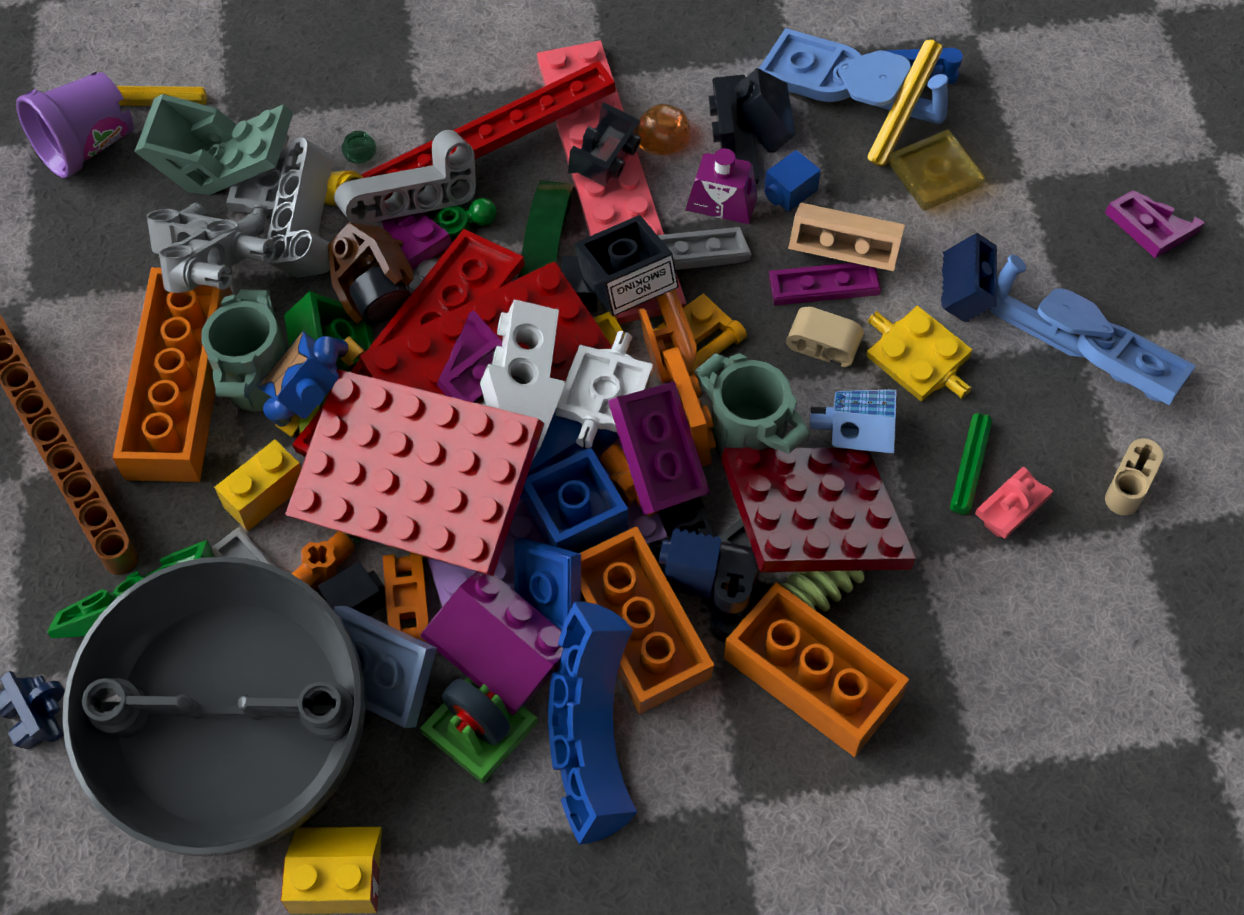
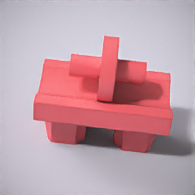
M1023 466L979 506L975 514L984 521L985 527L993 534L1006 539L1051 497L1053 490L1039 483Z

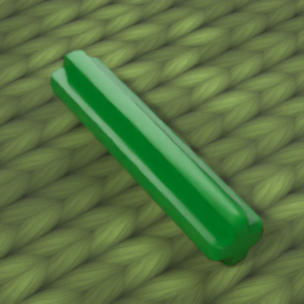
M975 413L972 416L950 504V510L954 513L968 515L972 509L993 421L989 415Z

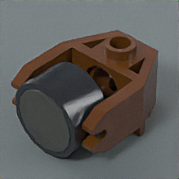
M348 222L327 245L332 286L347 315L357 324H360L363 320L367 325L390 320L406 300L412 296L407 286L413 281V270L401 249L404 243L400 239H394L389 232L380 226Z

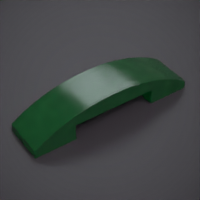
M540 180L529 212L521 253L525 266L518 273L519 278L555 261L557 264L566 216L569 214L574 184Z

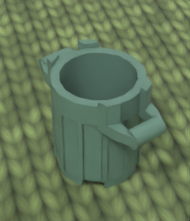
M241 289L236 296L233 294L224 297L221 302L222 307L217 309L207 319L202 329V344L213 369V380L217 397H228L233 404H237L243 410L263 411L265 402L271 397L257 386L284 355L287 347L274 317L270 291Z
M715 353L694 371L701 388L713 401L712 433L716 444L715 449L720 454V457H722L724 448L745 447L758 450L774 448L790 454L810 436V431L806 427L801 415L796 411L797 399L792 395L789 381L780 369L767 362L747 360V357L741 353L730 356V358ZM723 367L724 370L717 377V374L715 373ZM789 422L795 428L786 435Z

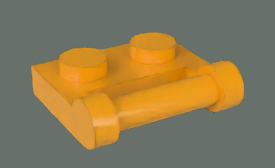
M704 293L683 308L696 345L717 329L723 331L722 334L697 351L693 369L688 373L689 376L695 375L694 371L713 354H719L731 344H739L747 338L746 330L742 324L728 317ZM664 322L653 329V331L665 328ZM672 342L665 344L666 350L674 348Z

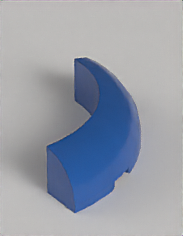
M574 602L565 620L558 641V645L563 647L559 671L551 674L548 701V728L552 766L554 770L561 771L563 786L566 792V796L561 798V803L579 845L599 841L616 833L629 823L637 813L620 771L613 728V701L617 672L633 629L623 618L610 609L588 602Z

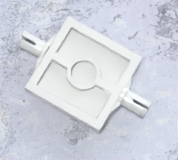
M623 331L617 332L612 349H595L580 345L555 411L556 416L583 424L576 443L581 447L584 446V443L585 448L592 447L598 429L617 432L608 400L648 388L653 374V364L636 360L626 354L632 341V336L628 332L625 333L624 338Z

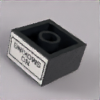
M641 215L574 243L582 277L612 317L679 287L672 252Z

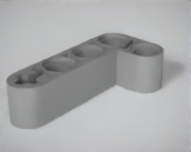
M453 130L441 131L435 136L432 143L433 165L347 181L337 188L334 196L335 203L352 223L367 224L462 205L473 198L476 190L474 150L457 132ZM457 147L456 151L453 154L449 155L451 150ZM456 180H458L457 184L454 185L453 187H451V185H452ZM426 186L425 190L418 194L419 190ZM394 192L389 199L384 200L389 193Z
M303 137L295 139L287 148L267 237L275 243V246L268 247L275 249V256L268 264L296 278L323 274L330 270L327 246L330 242L319 237L318 231L333 159L331 154Z

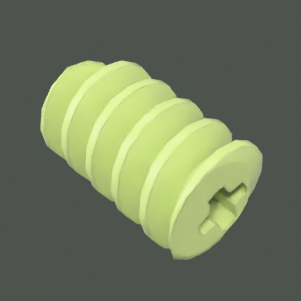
M862 570L798 572V574L793 573L788 576L786 583H780V585L814 610H816L814 608L816 606L825 612L830 609L826 596L834 602L840 601L841 594L837 587L846 593L851 592L853 585L849 578L856 583H862L864 581V574Z

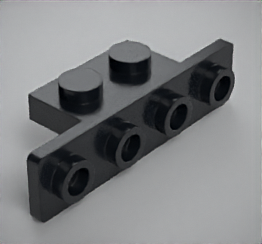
M745 75L713 78L714 95L708 96L710 116H717V121L712 122L713 142H720L721 149L725 148L733 151L735 159L750 162L753 165L755 183L758 184L759 171L754 135L738 113L735 87L746 77Z

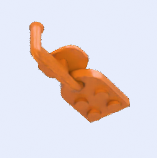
M676 289L655 298L665 328L653 331L645 308L639 309L645 345L656 377L661 384L675 381L701 466L703 467L712 464L710 449L716 447L711 430L713 422L708 406H702L699 398L702 396L696 375L689 376L688 374L693 369L696 360L697 346ZM672 342L674 348L666 350L665 344Z

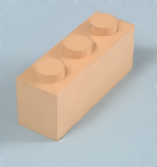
M800 203L794 217L788 249L894 271L905 224Z

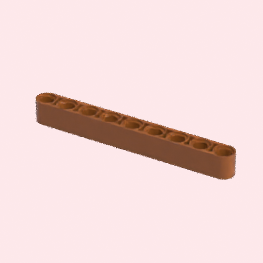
M0 315V384L105 569L114 575L129 573L138 563V552L13 334ZM88 492L85 496L79 497L83 493ZM105 520L101 525L95 526L99 521ZM122 549L118 554L111 556L115 550Z

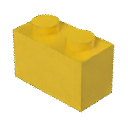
M274 439L214 488L223 507L249 531L292 496L302 468L300 463Z

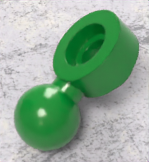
M478 198L472 202L467 211L459 206L442 208L436 213L433 221L449 233L453 242L463 229L470 231L472 223L480 226L491 224L496 218L497 209L490 199Z

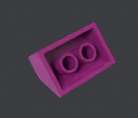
M475 572L458 587L420 635L426 642L436 647L440 654L479 687L484 684L495 695L497 694L502 699L506 710L513 716L550 680L553 672L559 671L563 647L558 645L561 630L495 574L492 577Z

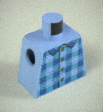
M896 390L835 392L834 407L811 406L810 429L832 430V445L834 447L894 453Z

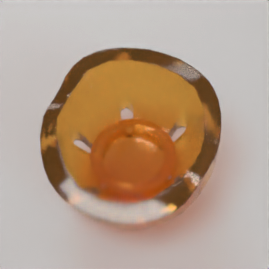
M658 104L652 106L639 118L641 122L638 135L642 137L639 146L647 153L659 156L670 155L684 149L690 141L691 127L689 119L681 109L673 105Z

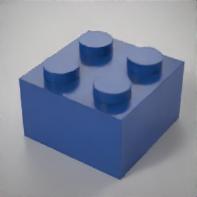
M591 447L526 478L522 490L523 503L547 545L582 553L628 530V508Z

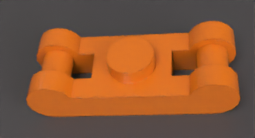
M413 553L402 557H396L395 554L383 555L388 625L428 643L420 636L429 624L424 557ZM412 571V576L398 577L400 572ZM416 618L417 627L402 629L401 620Z

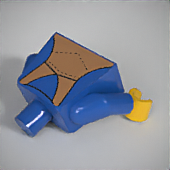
M303 331L257 386L271 397L263 406L265 416L274 422L277 428L293 438L295 431L299 427L300 417L306 419L322 403L324 397L339 379L336 366L337 358H340L349 367L354 363L353 360L358 355L364 353V350L350 336L344 340L330 336H322L315 340Z

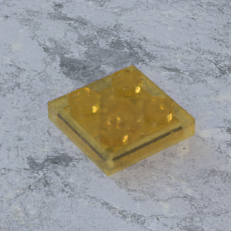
M949 129L889 154L888 164L923 211L983 186L985 176Z

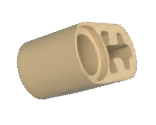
M802 307L796 315L787 336L786 344L793 351L826 362L833 360L842 363L841 367H849L854 360L864 335V330L853 320L814 307Z
M1142 438L1130 444L1105 494L1106 505L1114 513L1131 515L1138 510L1163 460V451L1156 442ZM1137 461L1144 464L1141 471L1134 469ZM1121 490H1126L1130 492L1132 495H1127L1123 493Z

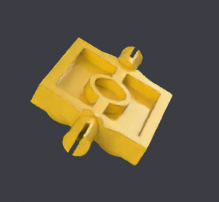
M918 305L903 319L895 323H891L879 311L874 312V315L870 316L868 324L872 325L883 335L867 351V357L922 402L933 391L944 386L948 387L960 399H963L971 391L972 387L961 380L956 373L958 368L971 357L973 349Z

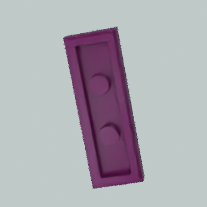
M857 263L772 270L768 274L774 306L880 295L881 292L877 269Z

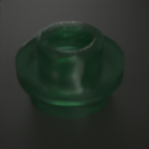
M353 131L345 137L342 144V153L349 162L364 163L374 157L376 144L373 138L366 132Z

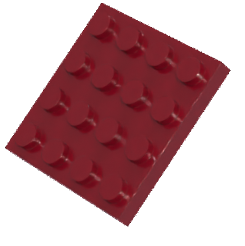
M748 447L724 448L721 461L760 572L912 569L916 560L915 554L869 451L848 448H795L790 454L774 448H764L763 450Z

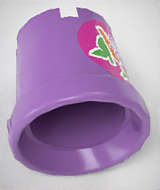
M94 72L86 77L44 93L34 89L18 97L16 101L19 121L34 150L44 164L54 174L63 179L81 170L83 162L120 138L133 132L134 127L130 110L121 113L119 101L124 99L112 80L102 72Z

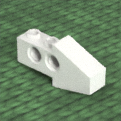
M514 299L509 312L501 313L497 335L503 336L502 347H496L492 364H488L480 381V386L486 406L538 418L545 423L534 454L535 457L541 447L565 384L563 380L550 378L559 310ZM517 343L526 344L530 350L521 348ZM512 376L520 377L526 384L516 382Z

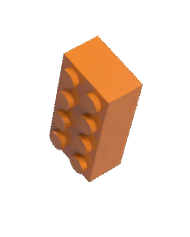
M637 526L579 553L581 554V602L595 603L610 609L623 618L633 629L621 657L617 675L639 715L711 679L714 663Z
M777 582L729 635L725 643L724 659L854 758L901 701L910 680Z

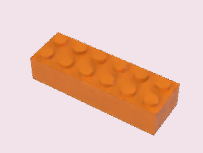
M151 267L112 457L124 480L200 482L216 393L213 369L202 344V329L207 319L217 309L222 307L221 302L223 298L233 295L230 286L225 290H221L216 287L200 285L191 291L173 293L164 289L161 268Z

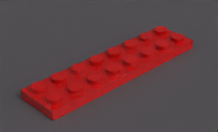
M463 229L366 352L510 283L513 277H516L525 266L523 256ZM359 359L350 372L368 376ZM324 405L292 444L295 452L304 457L307 455Z

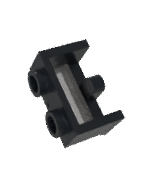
M604 102L600 109L598 126L595 129L590 126L586 129L581 149L573 146L570 150L568 174L579 173L604 187L610 178L617 180L624 169L625 161L623 159L627 153L633 156L639 148L642 137L638 135L641 120Z

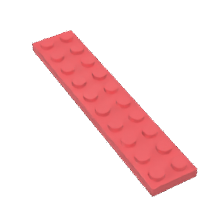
M601 40L537 53V61L545 86L597 61L602 63L613 79ZM617 89L616 92L556 120L568 165L572 147L576 146L581 149L586 129L589 126L594 129L598 126L600 109L604 102L624 112ZM610 136L596 157L606 162L620 141ZM637 151L633 156L627 153L623 159L625 166L617 180L610 178L605 187L579 173H571L590 236L638 215L642 216L657 235H664ZM677 276L679 287L676 288V292L682 308H684L686 301ZM653 298L628 311L615 315V318L619 324L640 320L639 309L645 308L649 318L659 316L661 313L656 299Z

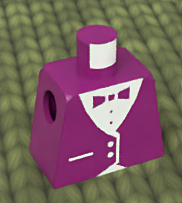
M723 148L717 150L715 154H703L685 211L750 224L758 198L753 165L748 161L735 159V154L730 149Z

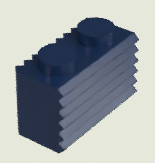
M975 233L942 252L944 255L942 258L944 261L942 264V277L944 279L942 281L944 285L942 289L944 292H942L941 306L943 309L960 320L969 322V319L980 316V313L991 310V307H997V245L979 233Z
M676 528L673 530L671 540L663 539L659 566L673 591L711 598L721 545L719 536L713 538L709 534L705 537L703 533L697 535L695 531L688 533L685 529L681 532Z

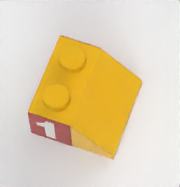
M382 827L297 828L287 854L284 857L281 902L289 914L377 913Z

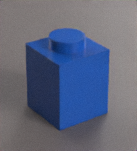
M795 150L766 171L764 188L766 197L772 204L780 205L789 212L818 191L821 170L798 150Z

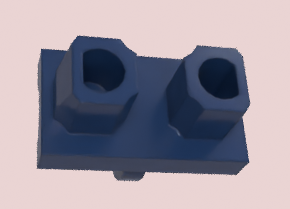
M8 671L0 678L4 689L0 692V715L4 718L12 719L18 714L21 718V721L12 727L8 733L16 747L30 749L42 740L55 742L64 736L54 716L61 710L57 702L63 698L65 689L59 681L46 682L44 676L17 678L12 671Z

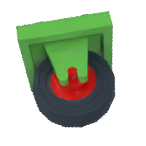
M467 677L465 680L456 679L445 689L442 694L444 703L420 727V730L426 738L479 782L484 784L538 724V720L524 706L513 716L506 710L502 699L497 694L495 695L484 684L479 687Z

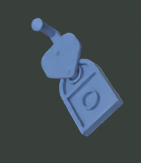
M785 28L759 69L788 84V91L824 102L841 101L852 97L856 101L891 110L900 92L899 90L910 71V62L901 55L883 50L861 56L858 51L847 45ZM938 74L928 81V87L932 90V101L919 97L910 117L934 124H941L946 120L948 112V77L946 75Z
M1016 255L1008 257V262L997 278V307H991L990 312L1067 355L1085 357L1097 367L1110 373L1114 380L1138 388L1153 401L1164 402L1167 405L1172 403L1191 376L1196 365L1124 327L1109 323L1093 302L1072 291L1061 288L1054 289L1039 304L1037 310L1012 298L1008 293L1018 274L1026 271V265Z

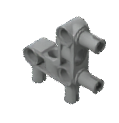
M193 203L182 211L160 209L147 214L151 248L154 253L159 254L164 289L173 293L191 291L200 285L225 290L231 284L232 276L226 274L231 272L229 267L244 258L261 260L266 263L271 262L275 256V249L268 247L275 246L274 241L268 238L256 237L265 231V227L261 226L264 224L262 217L256 213H251L246 218L236 222L203 216L206 214V210L199 203Z

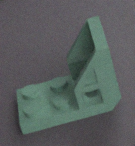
M162 94L154 98L134 152L187 192L211 195L275 168L294 112L283 104L272 110H265L250 120H244L236 124L217 108Z

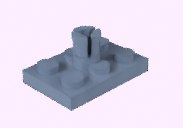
M335 606L334 611L341 618L352 637L361 662L365 683L366 709L403 728L416 727L437 648L348 606Z

